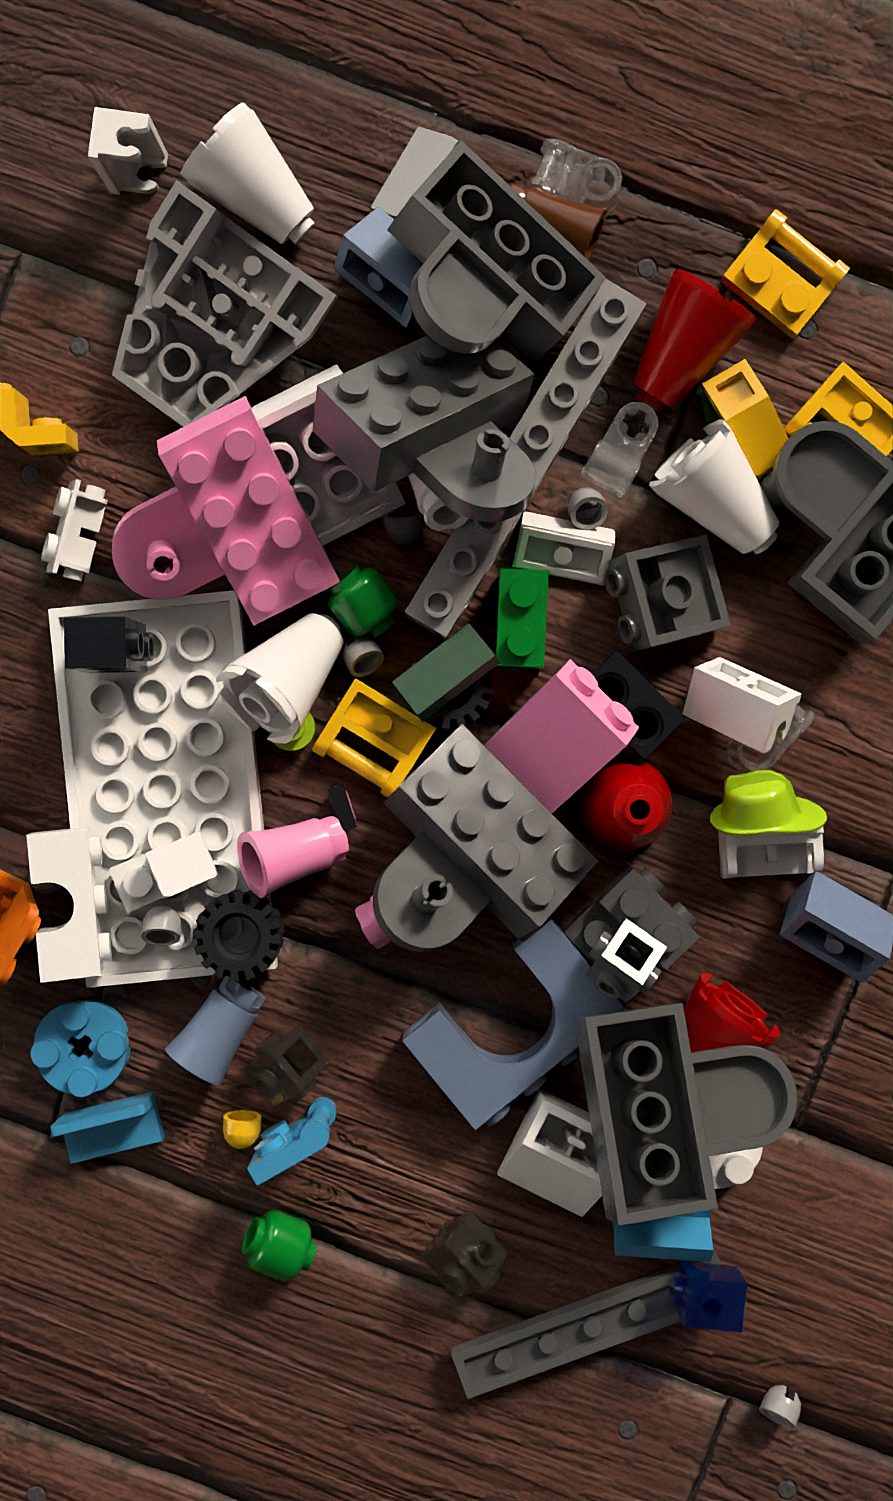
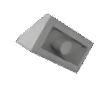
M418 126L371 205L370 210L373 211L380 207L395 219L410 197L455 148L459 141L451 136Z

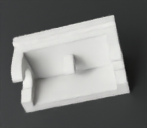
M94 107L88 158L109 192L120 195L121 191L143 194L156 192L159 189L156 182L151 180L142 181L137 178V172L143 166H150L152 168L167 167L168 153L150 115Z
M718 657L694 667L683 715L757 751L766 753L771 750L775 737L782 740L785 738L790 728L796 705L799 703L802 694Z
M823 826L817 830L804 833H764L748 836L729 835L718 831L721 878L813 873L817 870H823Z

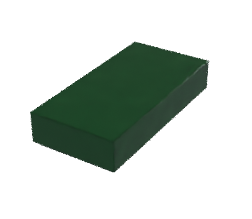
M468 623L392 681V683L423 722L500 662Z

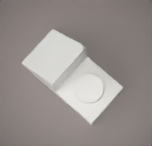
M201 831L109 868L126 913L160 899L168 898L219 875Z

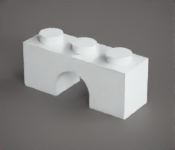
M91 827L27 834L31 884L49 882L59 884L69 891L74 902V912L68 922L60 926L40 928L36 933L40 983L101 976L104 970L103 962L112 961L109 932H100L99 914L107 913L105 885H96L94 866L103 865L100 836L91 837Z

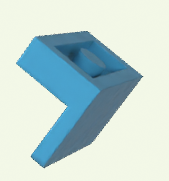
M155 1091L67 1112L50 1126L52 1137L64 1135L70 1163L161 1142L166 1136Z
M711 1210L621 1226L613 1222L615 1255L711 1262L714 1251L710 1226Z

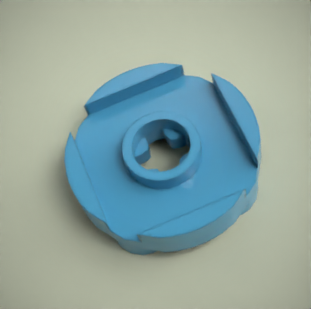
M98 999L71 1000L62 1003L50 1011L39 1024L35 1033L34 1045L31 1049L32 1061L38 1066L39 1072L44 1079L56 1089L77 1097L89 1096L91 1093L109 1086L122 1073L128 1063L130 1047L126 1021L114 1007ZM86 1035L92 1040L89 1044V1049L93 1052L91 1057L84 1054L79 1057L73 1052L74 1046L71 1043L73 1037L80 1040Z

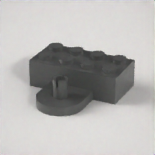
M462 140L415 191L387 229L390 234L423 263L414 275L409 290L411 309L418 324L436 343L458 353L480 352L489 347L501 335L534 365L564 336L606 278Z
M425 336L317 385L312 431L373 492L414 473L454 512L477 521L497 522L515 517L527 507L536 481L535 469L529 457L500 430L522 418L534 373L498 340H495L489 347L480 352L458 353L446 349L429 336Z
M833 421L811 423L796 431L784 442L776 456L773 468L774 485L781 501L791 512L824 538L789 580L788 584L858 643L876 640L893 620V457L890 460L862 435L845 424Z
M461 724L383 802L416 838L379 876L373 892V910L380 928L390 940L405 949L417 952L433 951L447 945L456 939L485 907L519 939L538 929L598 860Z
M683 1003L664 1004L574 1018L605 1216L618 1226L718 1209L709 1156L767 1146L778 1140L787 1131L794 1119L797 1109V1089L793 1076L785 1063L772 1052L761 1047L749 1045H735L691 1052Z

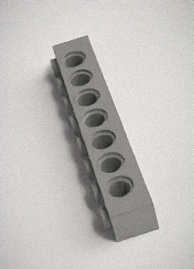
M606 278L509 438L529 457L534 466L536 481L531 499L639 322L647 305L646 302ZM525 509L515 517L503 521L484 522L468 519L465 524L454 529L405 610L406 617L446 641Z

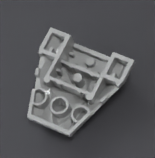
M176 180L149 225L146 238L150 240L144 269H138L135 285L139 286L133 313L126 316L112 376L185 427L228 405L295 350L308 342L325 319L338 296L301 269L285 260Z

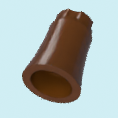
M518 183L510 186L590 261L605 224L607 208L569 200L534 186L530 189Z

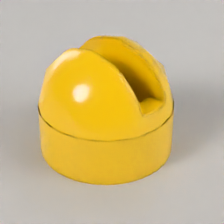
M235 1110L224 1114V1139L231 1147L236 1149L248 1148L258 1139L261 1131V1115L259 1113L249 1110Z

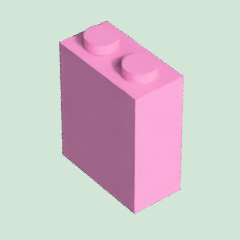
M570 659L484 746L552 814L624 749L639 727L633 722V717L626 707L618 702H613L598 687L595 677L587 669L578 667Z

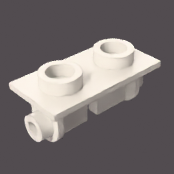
M75 479L69 482L68 489L60 487L53 514L60 516L56 535L48 533L41 560L48 562L46 573L57 574L58 567L61 566L65 568L63 577L82 582L84 573L89 574L97 541L80 537L81 528L99 532L108 500L103 499L106 490L96 486L87 485L85 492L79 491L81 480Z

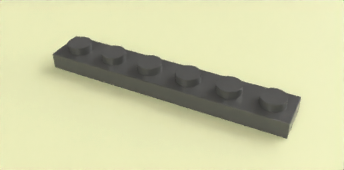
M713 1251L711 1262L690 1260L453 1346L451 1347V1356L467 1399L730 1304L735 1302L720 1259L716 1251Z

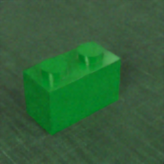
M500 568L498 574L495 655L500 663L494 668L542 670L544 668L549 570Z

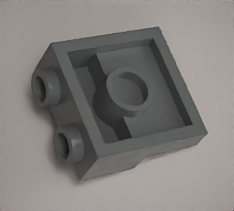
M707 534L628 552L608 561L610 569L605 574V585L612 597H618L622 616L619 617L617 623L618 633L624 643H630L633 653L731 626Z
M630 865L562 930L594 963L595 959L588 954L603 932L606 931L613 936L625 919H628L667 947L655 965L660 970L662 968L667 970L700 938L692 929L698 923V920L679 901L671 907L659 895L665 887L646 867L638 873Z

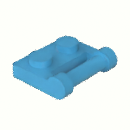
M327 1097L315 1099L311 1103L306 1116L290 1125L285 1120H282L266 1129L260 1135L263 1140L255 1146V1153L247 1168L257 1186L320 1151L327 1145L330 1138L329 1126L333 1124L337 1114L336 1105L331 1099Z

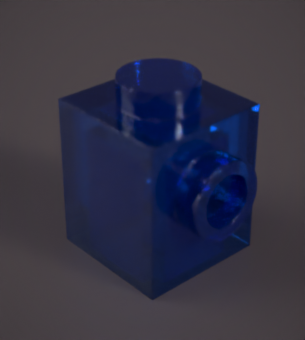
M681 1260L679 1277H672L670 1305L677 1309L683 1327L742 1333L747 1283L738 1266Z

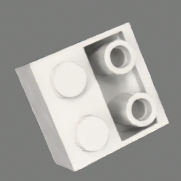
M539 1088L497 1175L583 1217L602 1196L589 1113Z

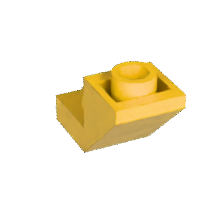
M746 359L702 383L706 396L721 420H724L730 426L757 480L773 471L776 456L781 446L788 439V436L769 395Z
M0 383V431L16 445L32 456L79 452L78 434L66 424H62V420L57 418H37L32 421L33 426H30L28 399L15 388H12V385Z

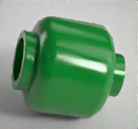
M355 565L338 577L340 583L328 588L331 593L327 602L328 609L351 636H362L370 633L375 638L385 632L395 622L391 614L397 607L398 597L376 569L371 567L360 569L358 565Z
M270 1210L262 1217H254L249 1224L242 1244V1253L247 1255V1263L254 1272L287 1282L294 1279L301 1270L307 1271L310 1268L316 1253V1243L311 1241V1228L306 1221L278 1210Z

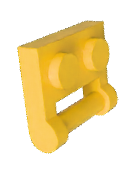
M775 209L725 272L720 282L790 338L794 339L849 271L850 267L840 259L837 263L831 260L786 224L787 217ZM771 239H774L823 279L817 288L765 248Z
M844 362L833 371L784 427L785 432L792 436L802 427L811 424L810 420L819 412L828 421L842 423L853 428L884 455L887 456L893 450V405Z
M355 678L314 744L312 751L323 758L326 755L330 756L382 788L380 793L388 798L404 782L436 728L426 721L422 722L418 716ZM345 727L397 759L399 762L393 772L388 771L338 740L337 737L342 728Z

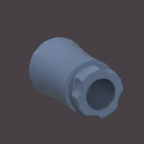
M225 976L219 988L214 987L202 1007L186 1027L165 1048L168 1055L179 1065L214 1085H221L231 1060L246 1033L258 1017L256 1012L266 999L262 993L244 980L229 981L230 977Z

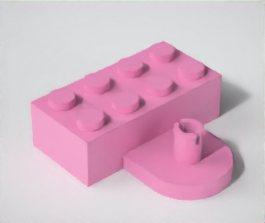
M246 396L157 440L159 457L176 487L127 512L119 521L112 539V559L115 570L121 580L131 590L147 598L159 600L173 599L226 575L253 625H256L340 583L319 537Z

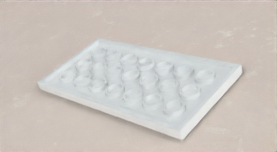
M233 590L183 595L166 600L143 599L48 609L70 829L91 827V837L100 836L103 865L94 866L96 885H105L107 913L99 914L100 932H109L112 961L103 962L104 970L101 976L86 977V987L213 975L215 970L211 967L206 969L201 964L204 961L201 954L196 956L194 947L197 945V940L193 939V930L197 928L198 924L196 920L198 915L204 911V907L220 895L230 893L233 890H241V892L251 890L246 883L239 864L237 841L242 832L264 830L255 734L230 712L218 693L224 687L223 682L216 683V677L227 665L246 654L241 602ZM127 617L146 624V632H151L154 640V657L152 661H147V672L86 673L65 669L64 618ZM201 831L219 875L168 898L160 899L126 913L109 868ZM270 893L269 895H267V896H265V897H267V898L271 901V893ZM166 905L172 907L179 914L181 920V937L179 942L172 945H154L145 942L141 938L143 919L146 913L153 907ZM232 917L224 923L221 930L224 945L233 952L245 953L256 945L258 938L257 929L247 918ZM277 957L266 970L277 968Z

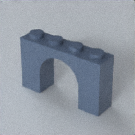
M551 916L538 929L512 943L516 953L546 988L552 1001L550 1024L544 1036L534 1046L524 1052L513 1055H498L487 1052L473 1043L440 1002L403 1033V1043L475 1130L485 1122L488 1126L497 1123L510 1110L508 1103L521 1093L525 1096L534 1093L547 1080L544 1074L558 1063L561 1066H565L580 1055L574 1018L624 1010L618 998L609 997L601 992L595 985V980L586 975L591 965Z

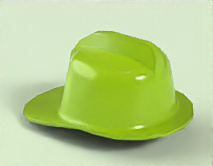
M758 770L731 775L726 778L724 782L723 803L716 806L710 813V823L716 830L736 836L764 833L811 832L822 828L827 822L826 812L819 805L810 800L796 797L791 782L782 774L771 770Z

